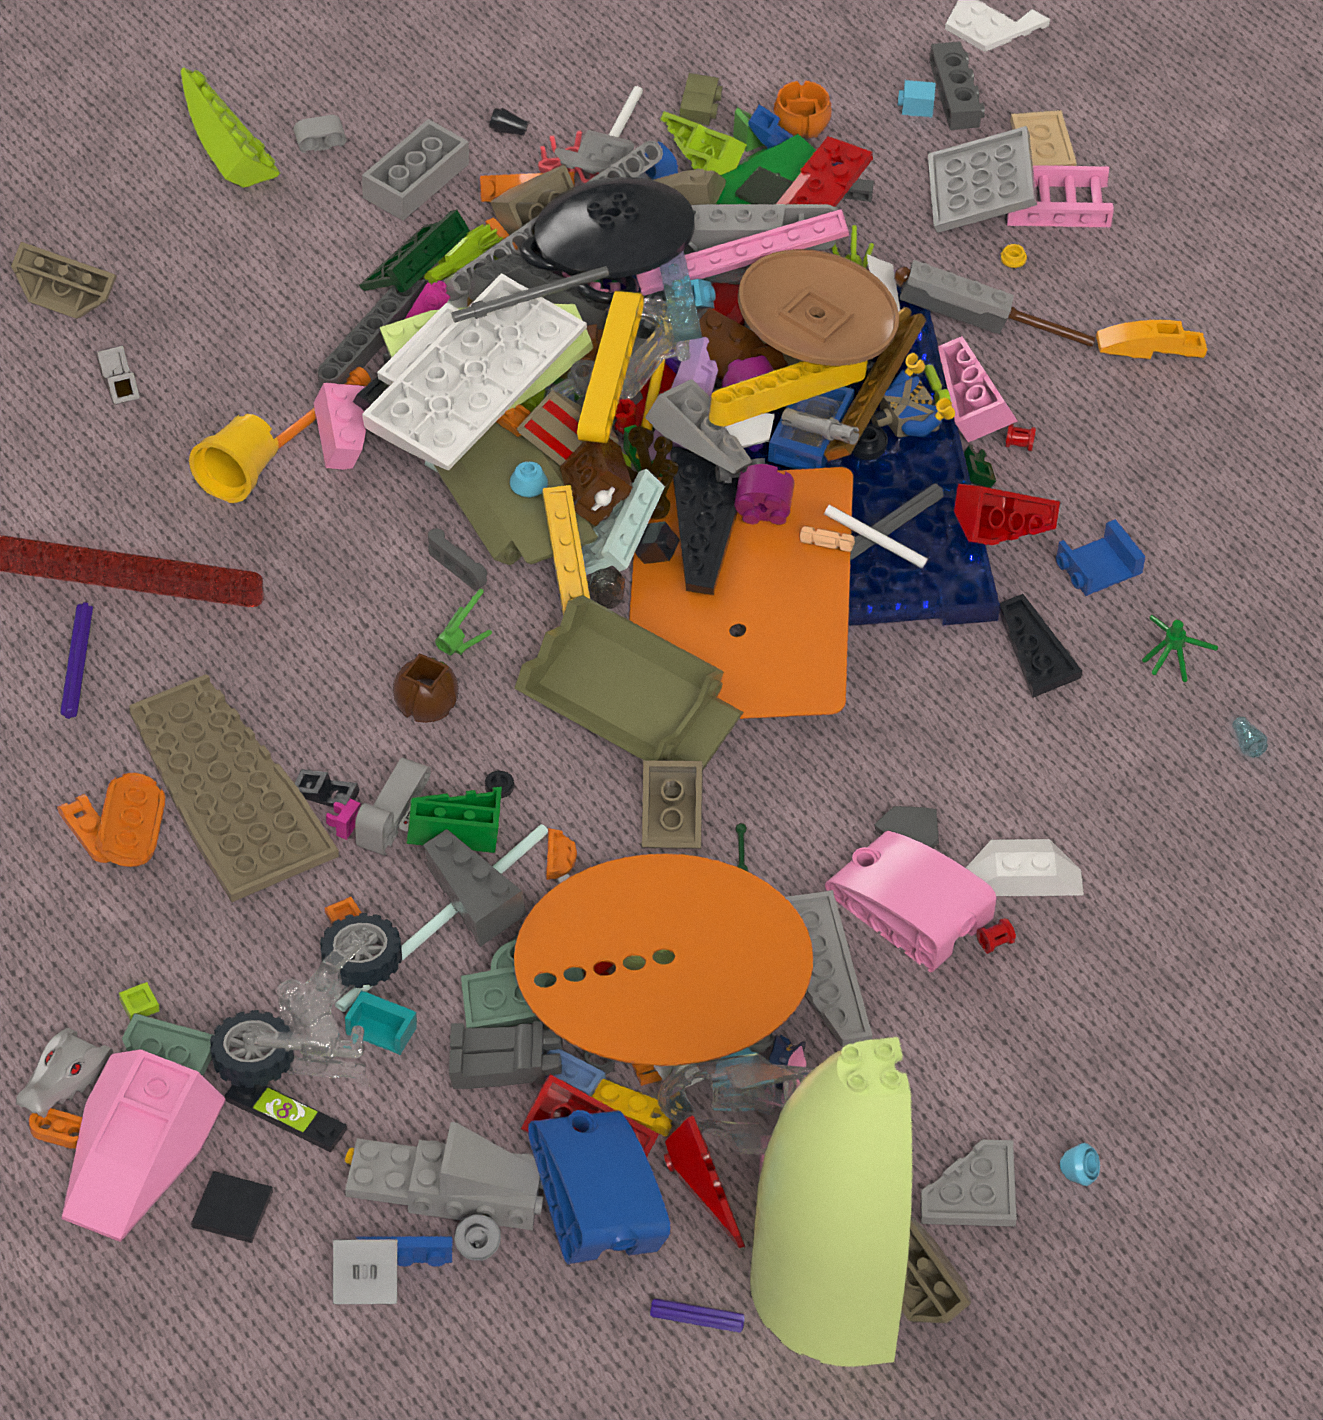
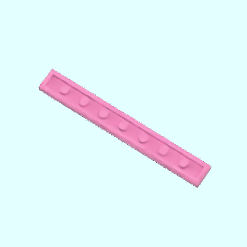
M842 209L676 257L658 268L637 274L636 276L640 291L645 296L673 288L674 283L703 279L751 265L760 258L775 252L806 249L850 235Z

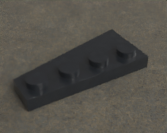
M1024 594L999 603V614L1032 698L1082 677L1081 668Z

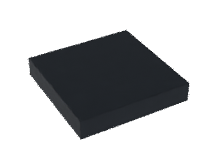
M213 1171L192 1219V1228L252 1243L272 1196L273 1187Z

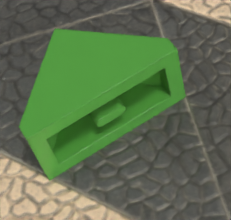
M737 108L734 114L733 137L747 144L746 152L764 146L748 125L752 114Z

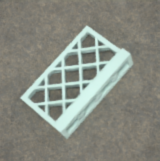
M647 469L639 471L634 483H632L633 488L629 496L625 500H621L613 508L611 515L607 519L602 520L595 526L593 530L598 538L594 542L582 547L586 575L610 566H614L619 572L628 568L665 487Z

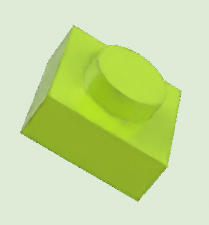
M147 982L119 992V1000L130 1021L134 1013L147 1017L160 1011L159 1004Z

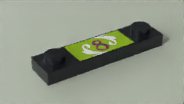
M241 1084L239 1087L232 1085L224 1095L226 1102L330 1153L347 1131L346 1124L266 1085L260 1086L258 1084L254 1085V1088H245V1085Z

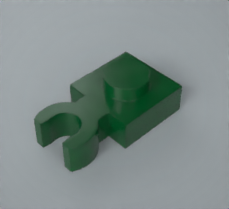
M969 444L963 452L965 457L963 464L967 479L975 485L991 488L996 482L992 464L984 460L986 458L984 449H980L976 453L973 445Z

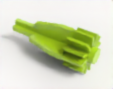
M481 224L468 232L438 262L436 267L424 274V278L430 284L448 278L499 243L503 237H498L496 234L497 229L491 231L490 224L486 226ZM493 255L494 260H498V258L495 255Z

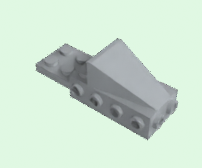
M451 1122L446 1143L435 1140H419L418 1147L357 1139L345 1189V1197L408 1205V1213L461 1220L464 1216L471 1213H483L496 1221L498 1226L533 1230L535 1215H541L543 1196H539V1193L543 1186L534 1155L510 1153L459 1123Z

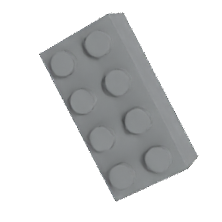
M428 119L362 175L363 198L402 221L405 220L469 165V141Z

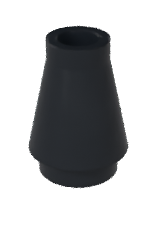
M503 107L501 109L495 108L489 127L493 128L494 132L524 136L529 121L521 119Z

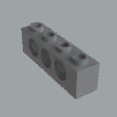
M961 41L931 44L929 62L949 129L979 128L981 118L985 116L984 104L979 103V88L977 85L974 86L973 69L968 67V52L963 50Z

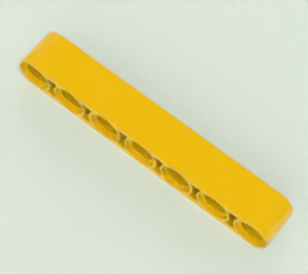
M615 291L613 294L579 418L577 431L579 441L607 443L609 440L643 313L644 296L642 293Z
M868 360L857 364L841 366L821 365L802 361L718 389L711 394L709 421L717 426H729L856 383L866 377Z

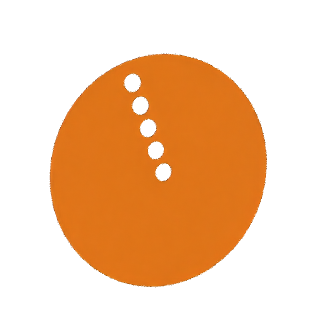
M646 854L624 857L598 864L569 877L550 890L533 907L519 931L515 944L514 967L518 987L532 1012L544 1025L569 1043L593 1054L621 1062L671 1066L700 1063L725 1057L741 1051L773 1033L793 1014L805 996L813 971V949L807 927L794 906L778 890L752 873L736 866L704 857L683 854ZM659 950H668L675 955V959L668 964H659L653 960L652 956ZM629 956H640L646 963L641 969L630 970L623 965V961ZM607 961L613 963L616 970L611 975L601 976L594 972L593 967L599 962ZM579 967L586 972V977L581 981L572 982L564 977V972L569 968ZM541 973H550L556 977L557 981L553 986L543 988L534 983V978Z

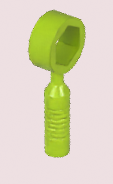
M925 366V375L931 389L935 391V403L937 404L943 398H948L951 401L948 389L941 390L942 384L934 366Z

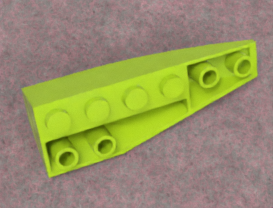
M183 67L180 72L189 114L205 150L223 177L243 188L278 177L280 172L274 164L276 161L271 155L266 153L264 150L265 145L252 135L216 91L206 82L207 78L198 70L191 71Z

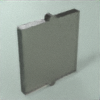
M759 166L735 192V196L750 204H776L792 185L793 181L780 176V173L775 174Z

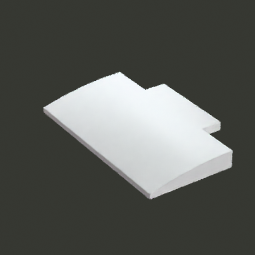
M501 273L472 303L481 300L483 302L491 301L527 290V288ZM543 297L489 312L487 316L479 319L472 317L456 323L452 319L451 312L459 309L446 303L377 372L378 379L388 384L389 387L362 414L364 427L399 448L449 471L587 328V323Z

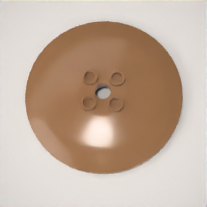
M807 249L775 252L754 262L744 273L739 285V308L749 327L758 337L773 348L802 361L832 366L865 362L885 351L892 343L898 329V307L888 288L864 267L835 254Z

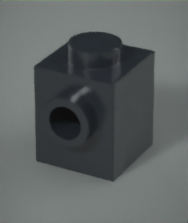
M665 521L649 523L635 553L644 564L670 561L680 539Z

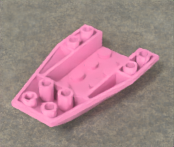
M135 1050L111 1054L85 1104L62 1219L121 1242L200 1153L226 1098L198 1071L149 1052Z

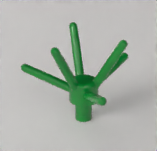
M1150 615L1149 619L1164 630L1166 636L1163 641L1142 659V662H1148L1166 646L1152 670V675H1156L1171 649L1177 650L1182 681L1187 682L1188 678L1182 647H1185L1186 643L1216 651L1218 646L1186 636V632L1183 629L1184 624L1180 620L1173 621L1172 626L1168 627L1154 615Z

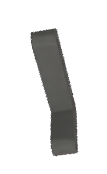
M510 254L474 270L469 298L474 301L501 273L527 289L561 280L564 277L553 271L540 269L528 264L519 254ZM576 287L542 296L553 304H575L582 321L587 323V326L597 324L598 330L604 329L611 304L589 300L583 297Z

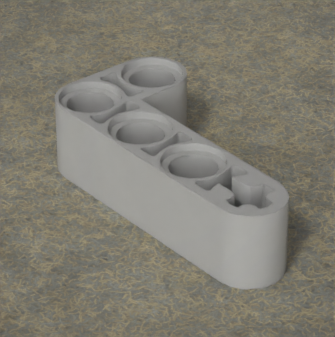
M403 757L399 760L374 805L364 803L358 811L355 822L357 846L384 856L387 854L384 851L388 845H392L399 833L397 829L404 815L409 810L411 799L419 797L429 781L431 767Z

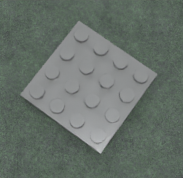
M1027 126L928 154L933 222L937 233L1037 205L1030 133Z

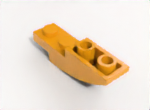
M1134 321L1110 326L1096 333L1099 352L1109 355L1115 354L1151 359L1153 352L1156 351L1164 354L1170 353L1204 358L1207 353L1204 334L1183 330L1181 321Z

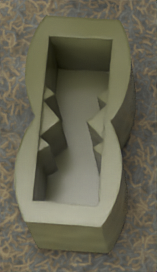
M689 73L681 101L680 117L701 125L710 126L711 118H717L719 104L715 102L721 101L723 86H719L718 77Z

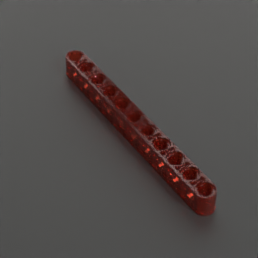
M0 535L1 572L242 607H256L262 604L264 600L263 578L260 574L253 571Z

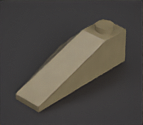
M703 169L687 170L653 180L674 188L691 205L716 204L726 185V180L717 172L705 171Z

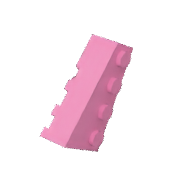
M963 336L938 346L947 389L950 393L952 407L955 410V424L968 443L1017 422L1012 411Z

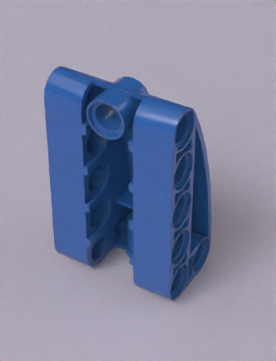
M577 1110L568 1117L530 1122L528 1128L530 1145L561 1252L567 1264L595 1261L607 1249L614 1251L625 1250L631 1256L657 1252L670 1234L669 1217L644 1150L621 1111L589 1114L584 1110Z

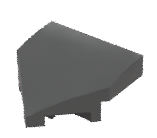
M894 806L874 825L875 830L881 835L885 831H891L919 841L931 848L939 844L937 809Z

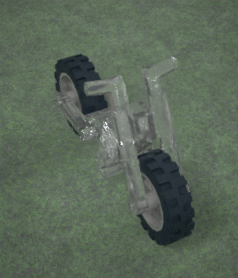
M359 913V916L347 915L341 921L339 919L334 921L331 928L327 927L324 931V937H321L320 940L322 962L319 969L306 983L290 979L281 982L277 987L278 1004L281 1007L280 1017L275 1018L273 1013L266 1011L264 1014L259 1013V1010H251V1013L246 1014L243 1011L236 1013V1017L226 1018L223 1020L224 1024L218 1025L215 1028V1036L212 1035L210 1039V1050L216 1073L220 1072V1077L224 1081L229 1080L232 1085L238 1087L240 1084L245 1085V1088H254V1085L258 1084L260 1086L268 1085L271 1080H279L281 1074L285 1072L290 1075L302 1074L328 1078H355L360 1089H368L370 1082L366 1075L365 1064L334 1059L336 1056L357 1059L364 1054V1028L354 1026L351 1032V1040L339 1039V1028L331 1012V1007L353 985H355V988H363V985H370L372 987L378 985V982L381 980L385 982L390 978L391 973L395 974L399 969L398 963L401 964L402 947L399 931L396 927H392V922L388 919L383 920L381 916L376 914L368 916L367 913ZM233 1047L239 1048L236 1051L230 1052ZM294 1050L301 1051L303 1058L295 1056Z

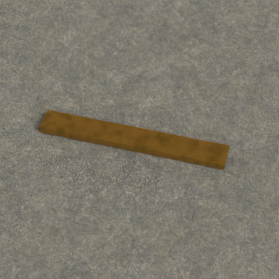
M922 313L908 317L898 326L892 343L879 355L841 423L858 427L859 431L856 433H859V438L924 326L926 319ZM834 439L829 442L824 455L828 461L848 456L853 451L857 442L852 445Z

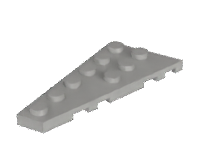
M833 890L785 897L800 914L812 942L813 971L810 984L805 993L806 997L842 1047L859 1041L872 1040L871 1028Z

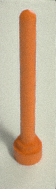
M356 367L349 373L350 376L345 384L367 386L371 382V378L365 369ZM315 408L311 409L277 436L278 449L317 420Z

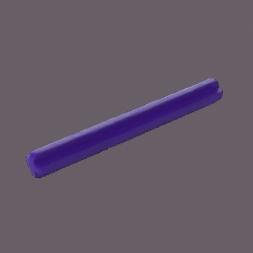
M87 602L78 604L75 611L60 714L67 719L76 717L78 714L93 607L89 606Z

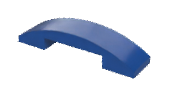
M760 104L748 121L751 130L767 148L774 147L793 137L792 134L777 125L781 118Z

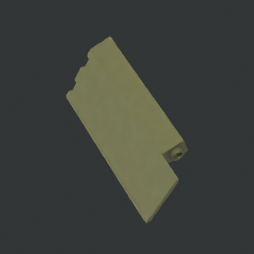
M495 422L449 471L437 465H434L492 558L511 565L518 561L522 555L526 563L532 565L553 557L543 494L541 493L531 498L516 494L510 487V477L519 464L535 462L541 466L547 476V488L565 486L560 465L524 436L517 437ZM575 512L581 546L594 542L598 538L593 530L595 526Z
M583 595L568 601L561 625L545 632L537 658L522 664L514 688L644 761H702L703 770L744 713L717 698L722 689L723 683L721 679L724 671Z

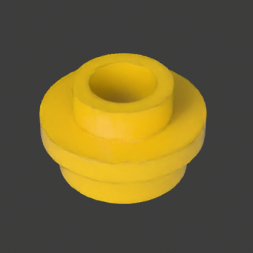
M1009 244L1001 252L1000 259L1007 267L1019 268L1026 263L1027 254L1022 246Z

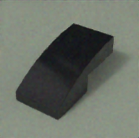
M301 769L295 781V785L306 800L333 808L335 802L346 805L350 799L355 800L360 791L357 783L331 780L328 772ZM335 791H338V792L336 793L334 799L331 798V797H332V794H333Z

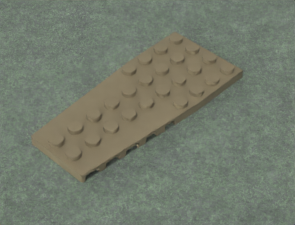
M207 674L129 706L130 715L192 840L231 902L339 857L338 848L298 787L279 763L275 764L273 762L271 753L264 745L261 746L255 739V733L250 727L246 728L240 720V714L235 708H230L225 701L224 694L220 689H215Z

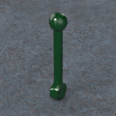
M739 823L735 828L738 833L739 865L737 867L748 872L744 853V833H746L747 827L745 824Z

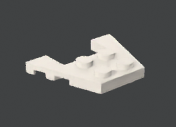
M958 0L946 22L945 29L986 52L1011 42L1013 38L1021 35L1026 36L1031 34L1033 30L1049 26L1050 19L1031 9L1015 22L979 0Z

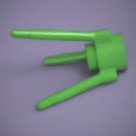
M483 589L477 591L465 608L459 607L444 631L436 638L435 643L438 649L450 656L455 652L462 655L466 649L492 634L491 630H487L463 643L465 635L458 628L484 593Z

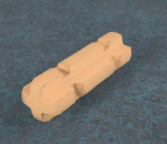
M804 526L800 532V540L803 543L812 544L815 542V545L833 549L840 547V550L848 552L852 551L855 544L854 536L844 533L840 536L839 532L819 528L815 531L814 527Z

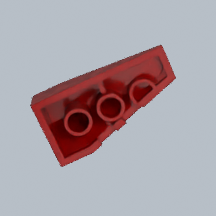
M958 484L954 513L969 542L993 546L1000 544L999 542L1016 540L1021 536L1034 535L1056 529L1060 501L982 486Z
M550 1074L545 1079L520 1129L528 1133L531 1121L568 1117L577 1110H584L589 1114L616 1110ZM625 1116L637 1136L646 1157H648L659 1134Z
M694 1115L690 1116L665 1141L668 1153L663 1156L669 1172L676 1171L681 1182L738 1248L745 1247L744 1241L706 1141Z

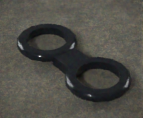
M535 236L523 241L520 253L528 264L540 269L563 271L532 251L537 247ZM565 272V273H567V274L570 275V276H574V274ZM632 276L602 278L622 283L626 287L623 292L638 293L639 291L638 283ZM587 283L576 286L577 291L589 300L603 304H611L614 292L599 291Z

